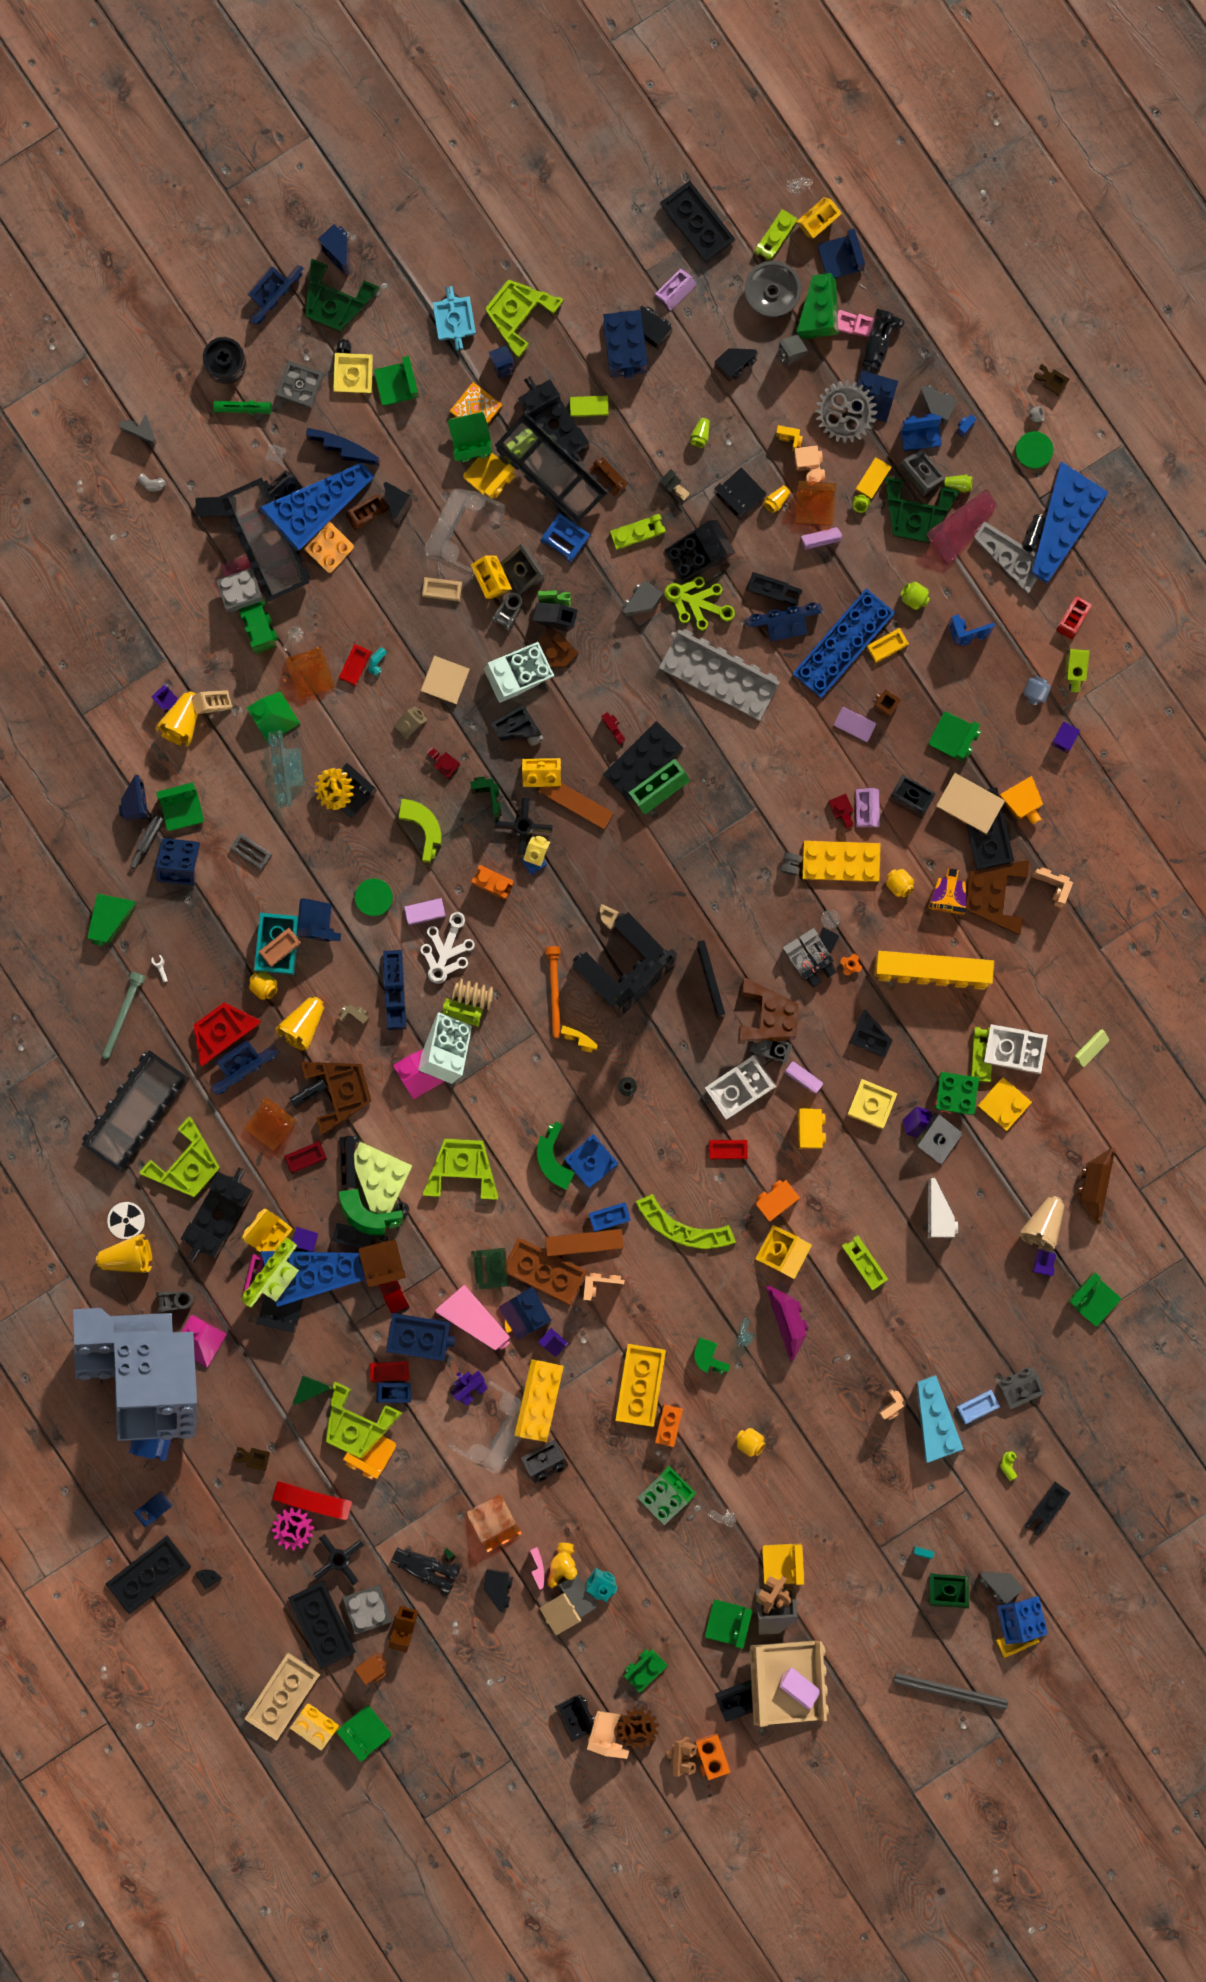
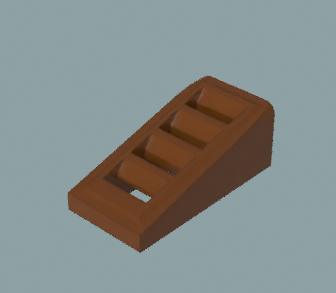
M378 493L347 510L346 517L353 528L358 530L389 510V507ZM373 502H377V504L380 507L379 510L376 508ZM367 506L371 507L373 513L370 512ZM361 510L367 515L366 517L361 513Z

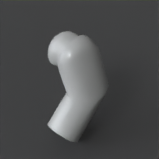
M144 473L137 478L139 483L149 492L161 491L166 486L164 479L150 480Z

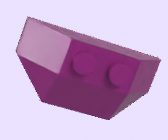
M767 1286L765 1288L789 1360L792 1361L795 1359L806 1337L805 1331H808V1326L805 1319L801 1320L799 1313L802 1312L799 1301L795 1302L793 1297L771 1286Z

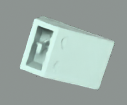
M538 642L488 662L483 669L499 703L554 677Z
M438 1012L423 1048L418 1070L451 1084L463 1075L472 1026Z

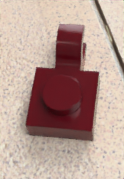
M433 747L427 752L437 762L434 768L448 779L461 765L447 752L441 755Z
M847 794L829 800L828 803L835 819L841 817L846 829L853 827L854 823L849 814L854 810Z

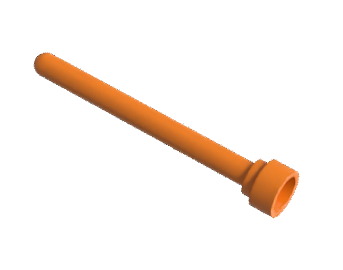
M560 946L545 947V955H547V959L550 961L553 1037L558 1039L560 1037L557 958L561 954Z

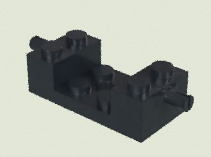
M531 376L528 379H524L529 390L518 398V404L522 411L525 413L528 409L530 411L528 415L535 422L540 421L544 425L542 429L550 436L554 434L557 437L556 442L563 449L569 448L571 450L570 455L579 462L581 460L579 454L589 449V441L567 411L551 379L540 385H535ZM553 420L559 423V427L555 430L550 429L548 426L549 422ZM543 443L544 447L546 448L550 457L554 461L555 465L558 467L564 464V462L546 444Z
M238 1167L234 1177L227 1176L218 1171L209 1187L210 1191L193 1221L189 1222L180 1239L193 1248L187 1258L192 1262H195L199 1253H206L213 1258H217L251 1198L254 1190L243 1185L240 1181L246 1172L242 1168ZM220 1209L224 1216L221 1220L216 1221L213 1218V1213L215 1210Z

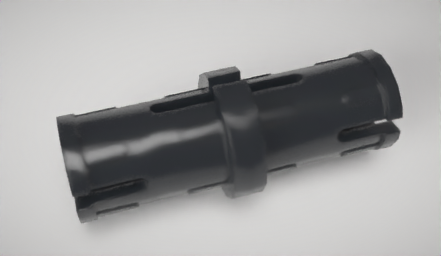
M1040 514L1033 516L1031 526L1026 532L1027 537L1023 544L1024 550L1028 552L1035 550L1037 540L1042 534L1041 529L1045 521L1044 516Z
M321 1078L309 1087L305 1086L304 1090L289 1099L294 1108H297L308 1100L312 1101L316 1095L327 1090L328 1087Z

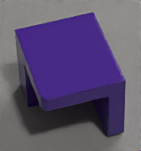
M166 684L151 696L165 713L178 700Z
M1063 722L1051 745L1068 753L1080 730Z
M918 1106L914 1108L903 1119L906 1134L918 1138L933 1117L932 1112Z
M296 1227L292 1241L298 1248L315 1252L318 1233Z
M1037 1249L1032 1272L1053 1276L1056 1254Z
M552 1328L538 1342L554 1357H557L568 1345Z

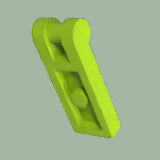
M782 209L755 248L754 253L758 256L762 255L766 261H771L795 226L798 218ZM767 245L772 249L768 251L764 247Z
M656 514L650 518L611 530L610 534L616 550L666 533L665 527L661 524V515ZM654 524L655 529L650 531L648 525Z
M974 1027L971 1076L979 1077L981 1082H991L992 1064L984 1063L990 1028L984 1030L980 1027ZM980 1037H987V1043H980Z
M858 1235L853 1237L850 1243L842 1245V1248L871 1290H874L888 1280ZM858 1246L861 1251L855 1255L852 1250Z

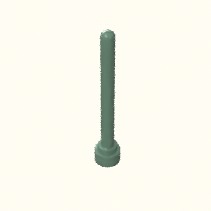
M131 971L129 976L131 984L102 1056L104 1059H109L136 990L141 983H144L146 978L144 975Z

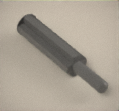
M154 814L136 848L138 851L130 865L131 868L135 869L142 854H146L164 820L162 817Z

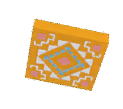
M472 382L451 408L450 413L455 417L484 412L488 425L503 405Z

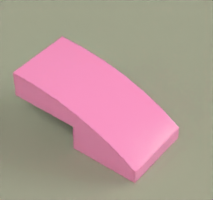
M838 310V329L840 332L869 338V334L873 329L874 318Z
M537 1546L530 1550L538 1567L531 1572L539 1589H542L544 1587V1566Z

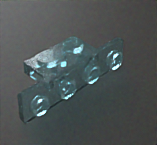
M282 731L269 732L268 742L272 755L271 763L274 770V783L276 784V800L279 808L292 806L290 787L305 785L301 749H284Z

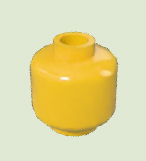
M894 869L887 875L886 886L896 897H907L914 890V879L904 869L897 871Z
M267 972L254 973L249 979V989L259 999H271L278 990L276 979Z
M748 1428L745 1431L741 1430L736 1437L738 1441L737 1449L749 1457L760 1455L766 1445L764 1436L752 1428Z

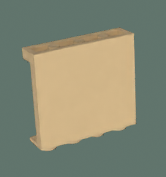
M821 1641L750 1646L754 1725L764 1727L770 1724L816 1720L827 1721L829 1708L826 1704L828 1690L824 1678L826 1676V1666L823 1660L825 1647ZM790 1668L795 1669L820 1689V1693L810 1710L780 1688L782 1675Z

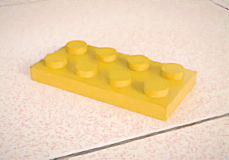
M804 841L803 880L879 882L880 843Z
M633 1344L627 1345L615 1421L654 1427L666 1350Z
M531 1359L514 1436L547 1442L564 1366Z

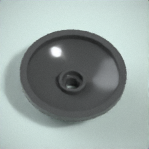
M763 262L754 267L746 278V300L753 310L763 316L779 317L785 315L797 305L800 299L801 282L799 276L793 268L783 262ZM774 290L776 294L770 295L769 291Z

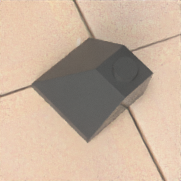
M795 1587L784 1588L782 1591L787 1590L789 1592L788 1596L791 1599V1603L787 1607L782 1606L778 1608L776 1607L777 1602H775L767 1614L763 1612L764 1606L757 1602L759 1635L779 1634L798 1620ZM756 1589V1599L761 1590H764L770 1594L772 1592L768 1589Z

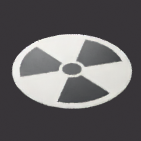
M121 1202L110 1210L107 1223L113 1235L121 1239H129L142 1231L145 1218L142 1210L136 1204Z

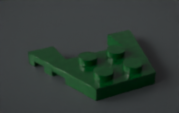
M311 259L306 318L341 333L376 295L380 288L363 280L355 298L321 284L328 265Z
M886 476L885 483L892 536L930 544L958 496L959 491L942 487L938 506L900 499L903 480Z

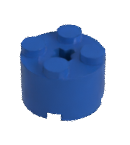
M171 1439L131 1440L129 1453L150 1459L156 1457L160 1458L159 1460L167 1461Z

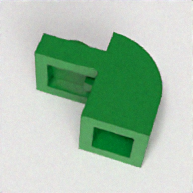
M699 1337L694 1350V1359L698 1367L706 1373L710 1366L713 1367L712 1371L723 1374L724 1371L728 1372L730 1364L713 1359L717 1343Z

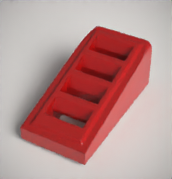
M1075 596L1056 631L1069 639H1073L1091 609L1092 604ZM1075 604L1085 609V611L1076 608ZM1071 611L1080 615L1081 618L1071 613ZM1067 618H1069V619L1073 620L1074 622H1076L1077 625L1074 624L1073 622L1067 620Z

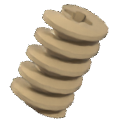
M461 978L455 985L452 1001L458 997V1003L465 999L466 1005H469L472 1001L473 1007H476L480 1003V1009H484L487 1005L489 1011L493 998V987L486 991L483 984L478 989L477 982L471 987L469 980L466 985H463V979Z

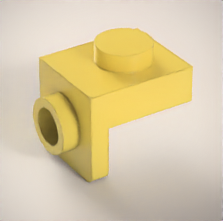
M532 836L525 852L524 861L541 866L550 842L546 841L544 837Z

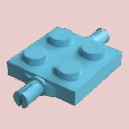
M450 286L451 294L449 293V288L446 287L447 298L443 301L433 302V309L439 341L454 340L455 350L459 351L458 343L460 350L464 349L462 338L476 335L470 296L463 298L454 297L453 286Z

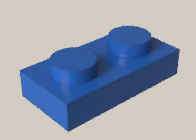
M626 1202L589 1213L594 1232L631 1221Z

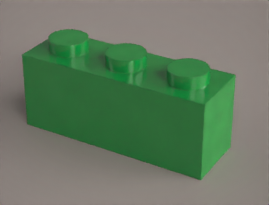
M673 759L631 790L629 794L645 815L689 783L690 779L676 759Z

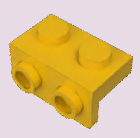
M307 1704L290 1729L322 1751L339 1725L318 1711L317 1708Z

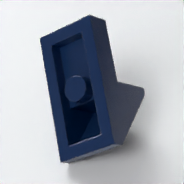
M377 1383L376 1403H411V1383Z

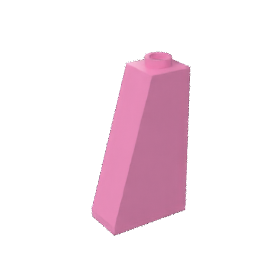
M463 1285L435 1310L438 1314L494 1350L498 1348L502 1350L510 1343L508 1341L510 1336L466 1285Z

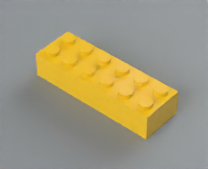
M878 951L875 958L874 977H877L878 981L884 982L897 979L898 983H909L910 980L917 981L916 984L920 985L936 982V986L946 987L949 984H955L956 988H966V986L971 985L974 986V989L985 990V988L993 983L994 960Z

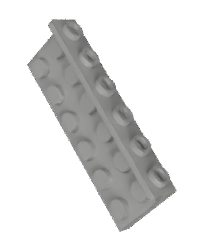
M678 629L677 635L659 669L760 721L780 684L777 680L778 678L771 673L766 675L760 672L761 669L756 665L751 664L749 666L743 663L744 660L736 655L734 657L728 655L727 651L721 647L714 648L710 646V642L706 639L700 638L699 640L693 637L694 634L686 629H683V631Z

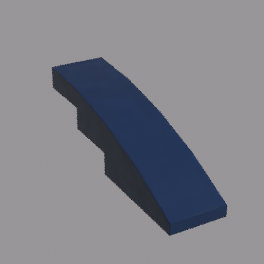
M307 428V440L324 442V449L341 452L342 460L380 466L379 457L364 447L346 438L325 431Z
M402 950L383 951L387 1030L407 1029L403 952Z

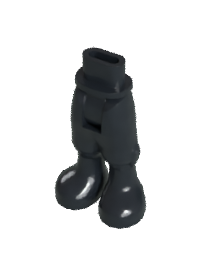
M876 309L873 329L869 334L864 360L862 361V365H864L862 371L872 374L879 371L878 367L884 362L890 345V334L893 329H899L904 326L905 321L903 319L893 316L889 311Z
M398 1547L391 1562L398 1565V1568L402 1567L403 1570L419 1579L422 1583L432 1584L440 1590V1595L446 1599L453 1588L454 1582L435 1576L433 1572H438L455 1581L462 1567V1564L453 1563L449 1566L444 1565L435 1557H428L408 1549L402 1550Z

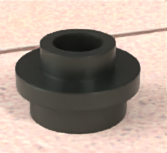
M624 1077L618 1083V1090L624 1096H631L637 1090V1083L631 1077ZM630 1083L631 1089L625 1090L624 1084Z

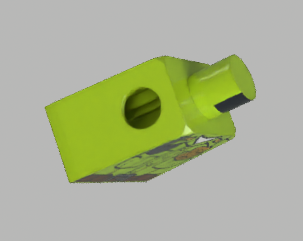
M1066 650L1064 680H1069L1068 692H1080L1081 681H1086L1089 650ZM1075 668L1079 670L1078 676L1073 674Z

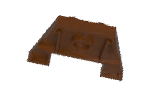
M1029 860L970 871L966 911L1020 935L1023 917L1003 915L1007 876L1028 877Z
M744 978L741 996L760 1000L759 1029L740 1025L738 1044H745L747 1041L759 1043L761 1040H771V1042L795 1040L797 1036L798 1004Z
M301 1062L305 1079L325 1074L335 1108L334 1113L316 1118L321 1135L372 1102L362 1064Z

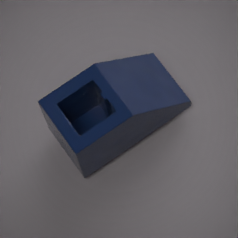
M507 346L489 352L497 378L501 376L506 378L513 374L512 372L515 371L514 360Z

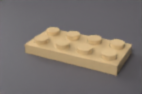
M288 1652L250 1709L245 1720L277 1741L320 1676V1673Z

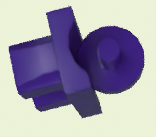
M479 1370L473 1375L469 1371L464 1375L458 1372L456 1375L459 1379L454 1382L456 1388L451 1393L457 1402L460 1401L467 1406L473 1400L469 1394L470 1391L475 1388L479 1394H482L488 1388Z

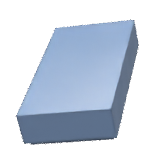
M989 1390L957 1406V1409L964 1423L967 1424L1000 1406L992 1390Z

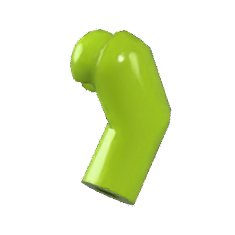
M1011 1451L1003 1455L1000 1464L1002 1471L1009 1481L1017 1477L1012 1468L1014 1460H1016V1454Z

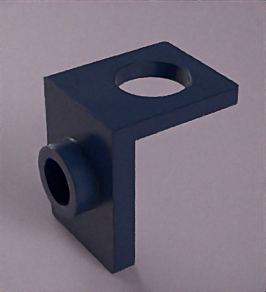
M160 1491L147 1503L134 1511L133 1514L146 1528L169 1510L172 1504ZM141 1512L147 1514L148 1520H145L141 1516Z

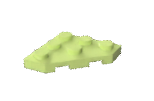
M359 1142L354 1153V1163L369 1208L378 1214L392 1212L412 1169V1165Z

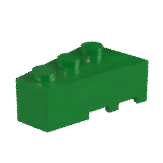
M832 273L812 276L797 329L801 339L839 334L837 286Z
M265 601L239 609L255 654L277 647L275 642L278 641L275 629L271 631L269 626L272 620L269 612L265 613L263 606L266 605Z

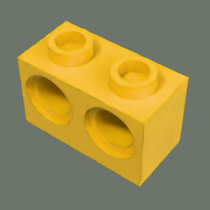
M824 197L797 220L796 223L807 237L815 238L842 213L830 198Z
M483 556L471 564L486 599L499 598L512 590L497 556Z

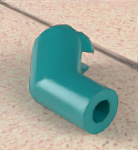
M382 647L370 658L368 671L374 676H378L381 673L382 669L378 667V664L387 654L386 650Z

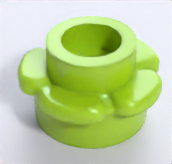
M864 495L854 497L852 499L853 509L859 513L865 512L870 505V500Z

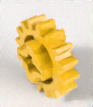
M331 768L322 771L323 775L317 776L320 781L315 782L318 789H315L314 792L319 793L316 799H321L320 805H326V809L338 810L346 807V803L351 802L348 797L353 796L350 789H353L354 786L349 785L352 779H347V773H342V769Z

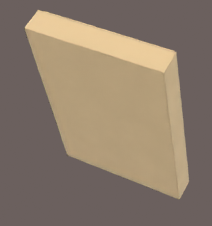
M954 773L936 807L980 832L987 834L1005 800Z

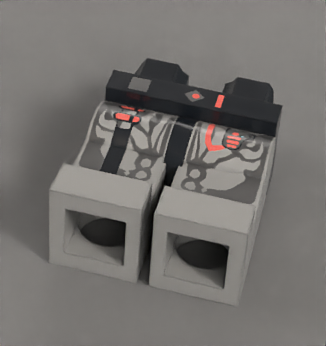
M814 928L800 936L799 940L795 939L782 949L803 981H807L812 988L821 983L817 975L821 970H823L827 978L836 974V969L833 965L834 960Z

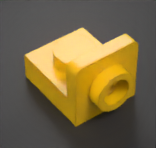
M778 425L776 437L785 442L794 440L792 451L797 447H801L803 436L799 435L800 429Z

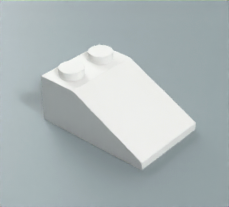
M928 1179V1238L955 1237V1234L958 1233V1222H955V1217L936 1179Z

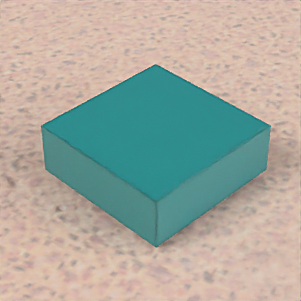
M917 1546L913 1548L914 1555L933 1559L934 1551Z

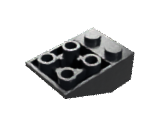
M718 520L707 521L664 550L682 583L714 567L736 553Z

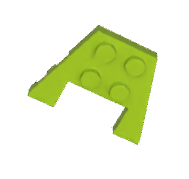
M508 280L487 305L485 311L515 356L519 358L527 349L529 343L515 333L518 327L538 303L554 315L563 304L564 299Z
M189 1116L178 1130L192 1144L167 1172H164L157 1164L150 1160L139 1173L196 1197L220 1170V1166L193 1119Z
M444 1139L423 1191V1196L441 1197L442 1177L482 1179L481 1199L498 1200L484 1142L478 1140Z
M334 1382L331 1416L329 1417L326 1442L362 1459L397 1421L402 1412L385 1405L377 1423L344 1408L352 1389Z

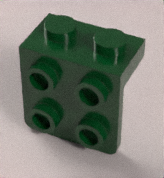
M485 777L474 778V781H470L472 794L491 792L494 819L499 821L498 816H502L500 802H496V797H500L498 783H494L493 779H485Z

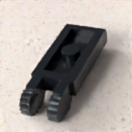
M752 572L747 588L748 592L794 606H798L799 601L785 596L786 591L796 595L802 594L800 588Z
M337 1223L332 1242L362 1248L372 1245L373 1238L388 1241L389 1237L365 1234L352 1226Z
M1054 1481L1034 1508L1032 1515L1025 1522L1024 1526L1028 1528L1033 1524L1036 1517L1040 1518L1042 1522L1034 1531V1534L1038 1536L1046 1524L1050 1523L1071 1493Z

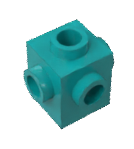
M597 1568L593 1570L585 1582L586 1591L597 1600L601 1599L607 1602L609 1597H613L617 1591L615 1577L610 1572H603Z

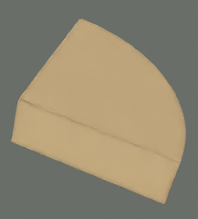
M601 904V921L611 930L619 912Z

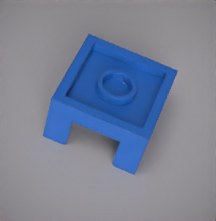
M594 1134L564 1158L589 1189L618 1165L615 1158L611 1156Z

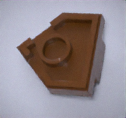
M552 627L538 640L550 667H567L579 654Z

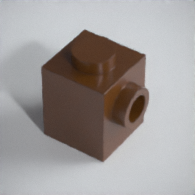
M885 689L882 694L878 693L873 700L875 703L873 709L889 719L901 699Z

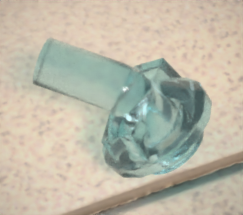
M743 1318L737 1339L738 1345L747 1346L753 1342L755 1335L747 1332L751 1322L750 1319Z

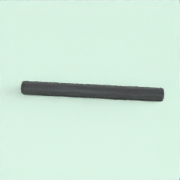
M896 1673L893 1682L898 1685L1006 1710L1008 1707V1700L899 1673Z

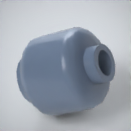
M1038 676L1029 678L1023 691V695L1028 698L1027 702L1038 705V702H1046L1051 690V686L1048 684L1049 681Z

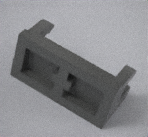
M578 1574L574 1580L566 1579L557 1585L560 1593H565L570 1603L575 1606L574 1609L580 1618L597 1608Z

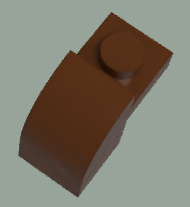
M403 1606L399 1607L388 1648L407 1653L414 1632L418 1610Z

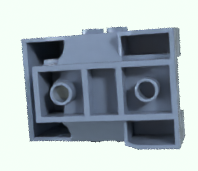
M101 1308L73 1309L75 1379L89 1380L91 1378L109 1379L110 1377H115L117 1441L160 1438L162 1440H170L178 1437L182 1439L196 1437L197 1391L193 1332L173 1333L172 1313L109 1316Z

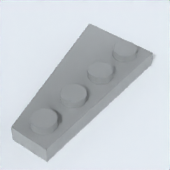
M983 522L973 539L1028 594L1038 579L1031 574L1036 553L1024 550L1022 544L988 523Z

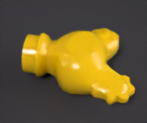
M558 1543V1548H556L558 1554L551 1561L550 1574L547 1579L548 1586L551 1588L557 1586L559 1580L563 1577L568 1580L576 1578L577 1569L575 1568V1561L571 1557V1554L574 1553L573 1544Z

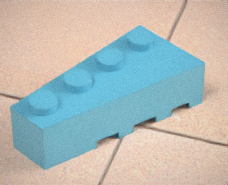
M934 1375L917 1381L925 1462L928 1463L963 1450L937 1377Z

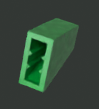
M97 894L88 933V939L92 941V944L103 946L104 943L109 944L136 908L137 903L133 900Z

